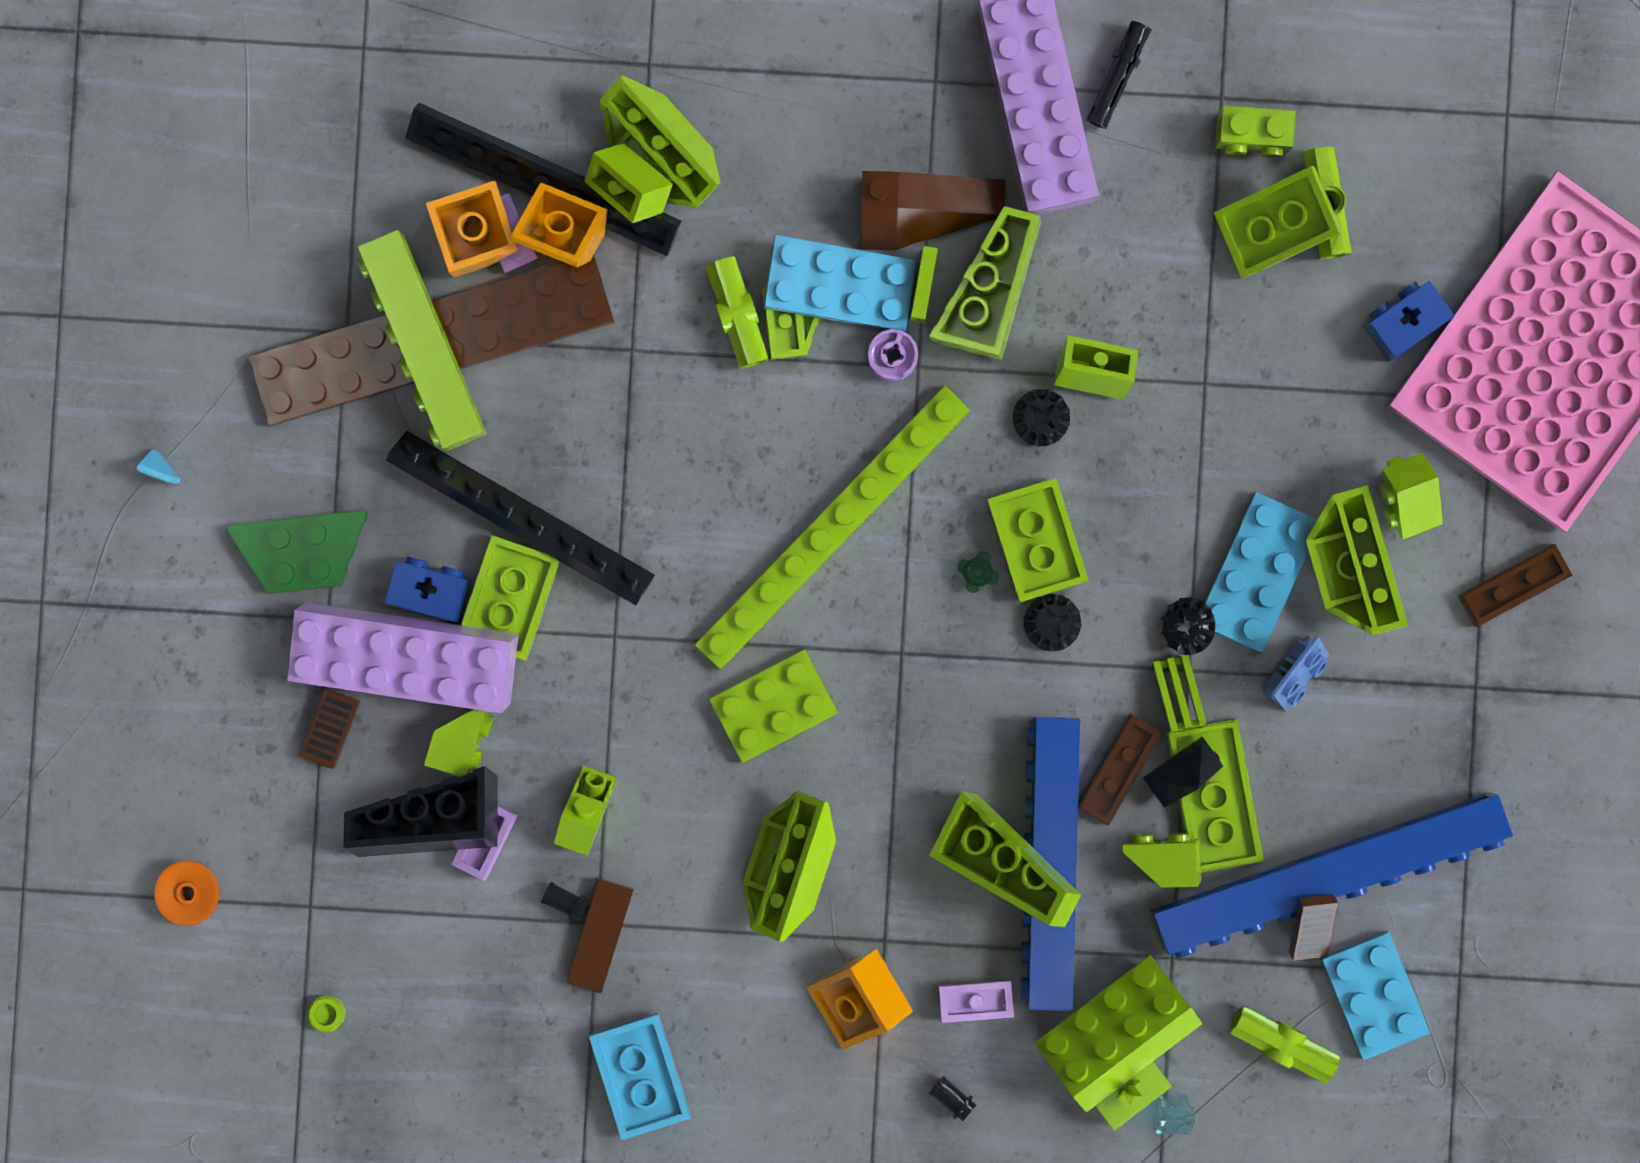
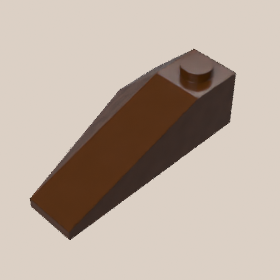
M862 171L860 250H899L921 241L931 240L953 231L995 220L1005 206V180L910 172Z

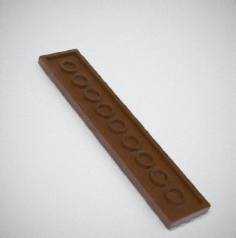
M593 255L591 261L578 268L565 262H560L432 301L460 369L615 323L595 255ZM387 315L248 356L269 426L278 425L414 384L413 378L407 379L400 366L399 359L404 356L399 344L393 346L385 330V325L390 324Z

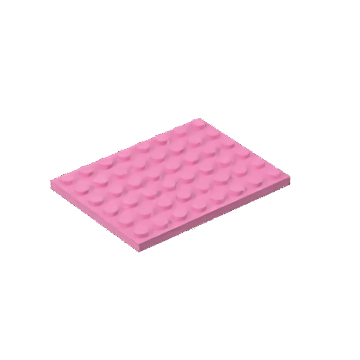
M1557 171L1454 312V317L1444 326L1387 407L1561 532L1569 530L1640 430V229Z

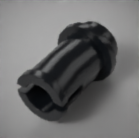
M554 882L549 884L541 900V903L547 904L568 915V920L572 921L575 919L579 922L590 902L584 900V895L581 894L578 897L555 885Z
M943 1076L937 1083L948 1094L945 1095L936 1086L932 1088L929 1094L954 1114L952 1116L953 1119L958 1117L963 1122L976 1107V1104L972 1101L973 1096L967 1097Z

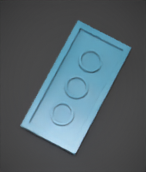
M775 235L763 308L872 328L896 329L905 332L917 260Z
M1254 492L1204 602L1209 606L1214 615L1215 633L1259 653H1263L1309 552L1305 540L1317 519L1258 492Z

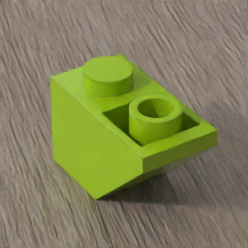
M473 709L434 730L424 766L457 776L469 774L472 770L479 768L483 757V751L478 750L482 736H489L494 717L490 716L488 711Z
M583 765L562 813L554 844L588 856L617 777Z
M1190 833L1168 834V839L1153 840V834L1131 835L1132 840L1126 841L1122 845L1123 853L1161 888L1198 887L1201 883L1199 839H1190Z

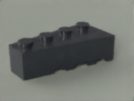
M486 766L472 770V773L460 777L452 776L441 780L442 783L424 789L419 787L407 791L408 794L393 799L386 798L344 812L343 848L357 857L497 847L498 776Z

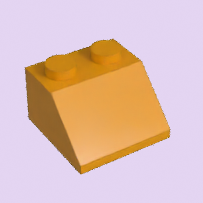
M495 180L426 203L448 272L454 278L489 267L518 251L516 242L510 240L512 229Z
M540 183L513 230L510 240L578 268L591 261L605 235L607 209Z
M877 949L852 959L806 987L842 1050L888 1032L913 1012Z

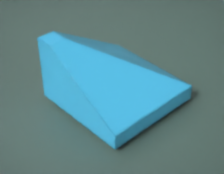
M152 449L137 466V470L140 473L176 485L180 483L181 478L159 451Z

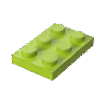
M1315 166L1305 168L1214 212L1241 279L1254 275L1343 233Z
M1057 478L987 499L1019 603L1089 581Z
M491 535L461 625L519 634L516 658L527 661L560 561L544 552Z
M805 649L709 699L742 763L838 714Z

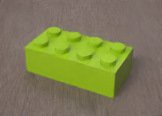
M1149 955L1034 1044L1085 1112H1088L1203 1023L1155 960Z

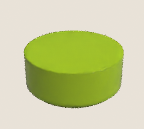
M320 996L309 1006L308 1021L319 1032H332L343 1023L346 1016L345 1006L336 996Z

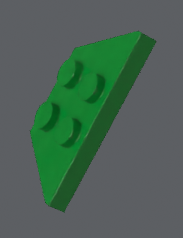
M367 510L229 525L227 530L268 594L343 585L348 571V564L355 553L358 544L357 540L362 526L367 520L368 512Z

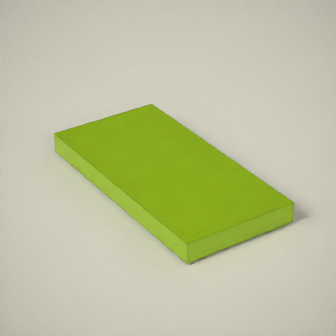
M1238 719L1209 723L1205 726L1171 734L1170 731H1165L1170 758L1203 736L1223 765L1198 790L1178 800L1184 833H1190V839H1199L1201 873L1263 862V852Z

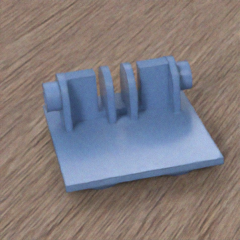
M1306 636L1303 641L1299 639L1289 653L1297 661L1295 662L1289 657L1284 659L1292 666L1291 669L1287 670L1279 665L1278 669L1285 676L1283 677L1275 671L1264 685L1266 690L1263 694L1272 701H1277L1285 711L1291 705L1296 706L1303 699L1307 691L1305 688L1307 683L1313 676L1315 678L1320 676L1328 665L1329 660L1326 658L1330 654L1318 636H1315L1313 639Z

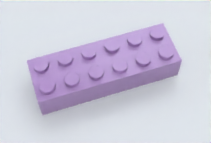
M979 0L977 12L1023 211L1043 215L1095 203L1099 197L1098 187L1054 0Z
M306 602L294 610L287 681L502 714L511 704L519 634Z

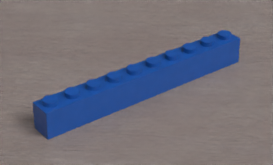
M1487 793L1150 911L1164 951L1168 955L1175 954L1176 958H1181L1195 953V946L1209 942L1210 946L1225 943L1230 940L1229 934L1243 930L1244 934L1260 931L1265 928L1264 922L1276 918L1278 922L1294 919L1299 898L1334 894L1335 898L1346 895L1347 899L1355 898L1367 893L1366 887L1380 883L1381 887L1398 883L1402 880L1400 875L1414 871L1415 875L1424 874L1436 869L1435 863L1448 859L1449 863H1455L1469 858V851L1481 847L1483 851L1502 847L1505 845L1503 840L1512 837L1513 834L1499 795Z

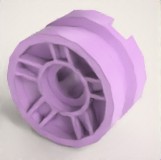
M890 329L882 331L874 337L869 345V367L877 377L884 381L896 382L903 380L916 367L918 360L917 345L913 338L902 330ZM890 349H895L900 354V358L897 361H893V363L888 362L886 353Z

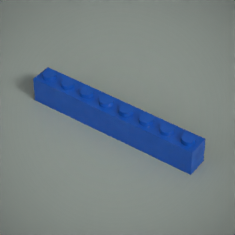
M1034 717V724L1027 725V746H1033V761H1026V782H1032V797H1025V818L1031 819V833H1025L1024 839L1076 889L1080 719ZM1075 909L1065 927L1049 926L1022 910V927H1028V942L1021 943V963L1027 964V978H1021L1020 1000H1026L1029 1010L1073 1011Z

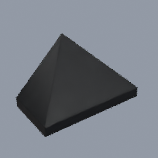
M1201 736L1142 778L1161 805L1166 807L1198 790L1223 765L1203 736Z

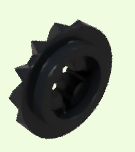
M1034 389L1024 394L1016 403L1013 410V425L1017 434L1025 442L1034 446H1048L1059 441L1067 432L1070 425V409L1063 397L1050 389ZM1030 406L1034 409L1037 408L1039 411L1052 406L1053 409L1050 411L1048 419L1054 428L1052 429L1049 425L1046 426L1042 423L1031 429L1030 426L1033 424L1036 416Z
M1047 594L1038 597L1028 606L1024 615V630L1028 639L1036 647L1045 651L1066 649L1077 640L1082 626L1078 608L1070 599L1058 594ZM1045 608H1048L1054 617L1067 616L1058 625L1060 637L1052 629H1038L1047 621Z
M1192 597L1179 598L1176 602L1167 605L1168 610L1161 617L1163 630L1160 632L1168 642L1167 647L1183 655H1195L1205 650L1213 640L1216 627L1215 618L1209 606L1203 601ZM1185 619L1198 622V624L1188 629L1189 635L1187 632L1177 629L1180 625L1184 624Z

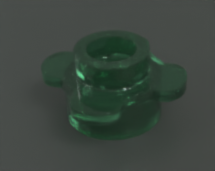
M981 551L975 558L959 561L957 570L963 574L966 580L965 588L967 591L976 593L980 587L986 584L994 585L998 582L999 574L993 570L990 564L991 556L989 553ZM977 568H979L982 571L981 575L979 576L975 574V570Z

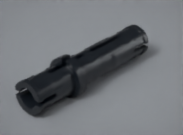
M1137 21L1130 22L1119 49L1114 50L1112 55L1114 60L1086 118V121L1101 129H1107L1133 69L1138 68L1141 62L1139 56L1152 31L1148 26Z

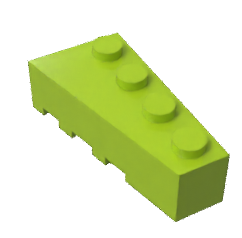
M1006 206L1003 207L982 243L976 258L963 276L957 291L951 297L939 322L930 333L929 338L932 342L1002 361L1040 230L1041 220L1039 215Z
M961 791L929 856L1045 924L1065 927L1081 894L978 794Z

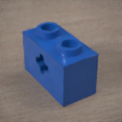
M1415 281L1398 293L1401 300L1392 307L1385 302L1368 314L1372 321L1363 327L1387 361L1397 358L1454 317V314L1430 281L1421 286ZM1410 312L1413 318L1409 323L1403 325L1400 319L1403 318L1404 314Z
M407 556L406 563L395 562L385 599L386 604L453 622H460L471 580L462 578L463 571L442 566L441 572L427 569V561ZM430 579H432V585L438 587L436 594L429 593L426 598V591L420 589L421 584L429 583Z

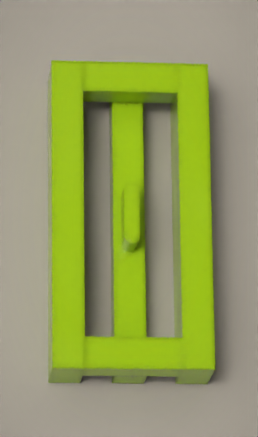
M923 247L910 318L912 322L923 324L925 322L938 248Z
M1181 655L1177 658L1172 657L1165 661L1153 662L1152 667L1170 734L1205 726L1207 722L1189 655ZM1179 665H1182L1196 716L1195 720H1191L1177 670ZM1169 668L1183 720L1182 723L1177 724L1162 669Z

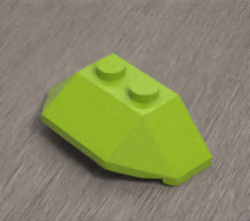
M622 75L599 100L600 109L603 111L604 127L609 147L625 143L669 180L673 185L667 203L697 208L721 184L713 148L664 94Z
M1368 485L1331 495L1305 540L1325 610L1372 636L1408 626Z
M795 791L790 795L789 799L780 803L764 816L742 883L745 904L751 919L749 920L750 929L779 942H784L814 911L836 844L829 802Z

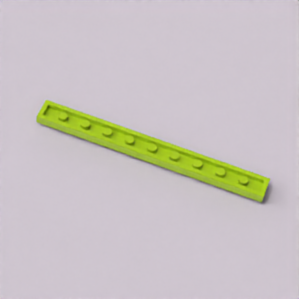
M944 386L712 626L695 646L722 670L971 410L950 389Z

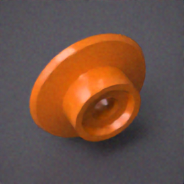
M179 861L168 866L159 875L154 889L155 903L160 913L170 922L182 926L196 925L205 921L214 912L219 900L218 882L213 873L204 865L194 861ZM186 886L191 887L194 891L192 899L184 895V888Z

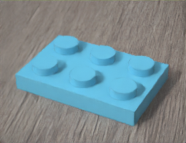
M1388 931L1330 953L1327 957L1320 958L1359 1056L1363 1061L1430 1034Z
M659 1013L589 1035L621 1140L691 1119L689 1106Z

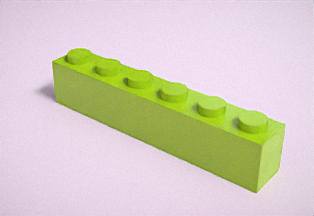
M396 230L358 246L362 256L357 258L358 266L364 278L371 277L376 290L371 292L372 299L379 312L385 311L390 324L385 325V330L392 345L399 344L404 357L399 359L400 366L407 379L413 378L418 391L413 392V396L420 412L427 411L432 424L427 426V430L434 445L441 444L442 449L449 451L487 435L405 236L399 230Z

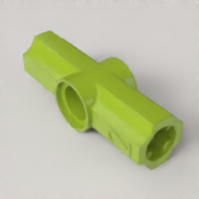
M1324 146L1303 151L1301 154L1304 169L1315 166L1326 194L1334 201L1333 211L1343 232L1317 245L1319 260L1350 255L1352 251L1344 209L1346 196L1340 185L1334 146Z
M735 256L723 258L706 265L707 274L718 302L715 304L725 334L728 333L740 370L768 361V352L757 325L760 322L750 292L747 293Z
M1243 1004L1236 1011L1228 1031L1230 1034L1262 1050V1054L1288 1068L1293 1066L1304 1074L1325 1084L1333 1078L1341 1058L1334 1052L1307 1039V1035L1279 1020L1275 1022Z

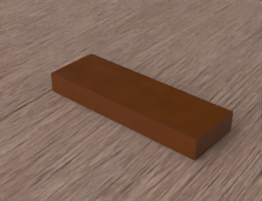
M1551 544L1457 596L1474 627H1479L1573 575L1556 544Z
M1129 714L1080 799L1078 809L1109 826L1162 731Z
M599 878L569 973L568 984L602 993L634 888Z

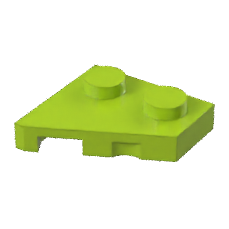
M763 287V288L761 289V290H762L763 303H764V297H765L766 287ZM764 308L769 360L807 356L820 318Z

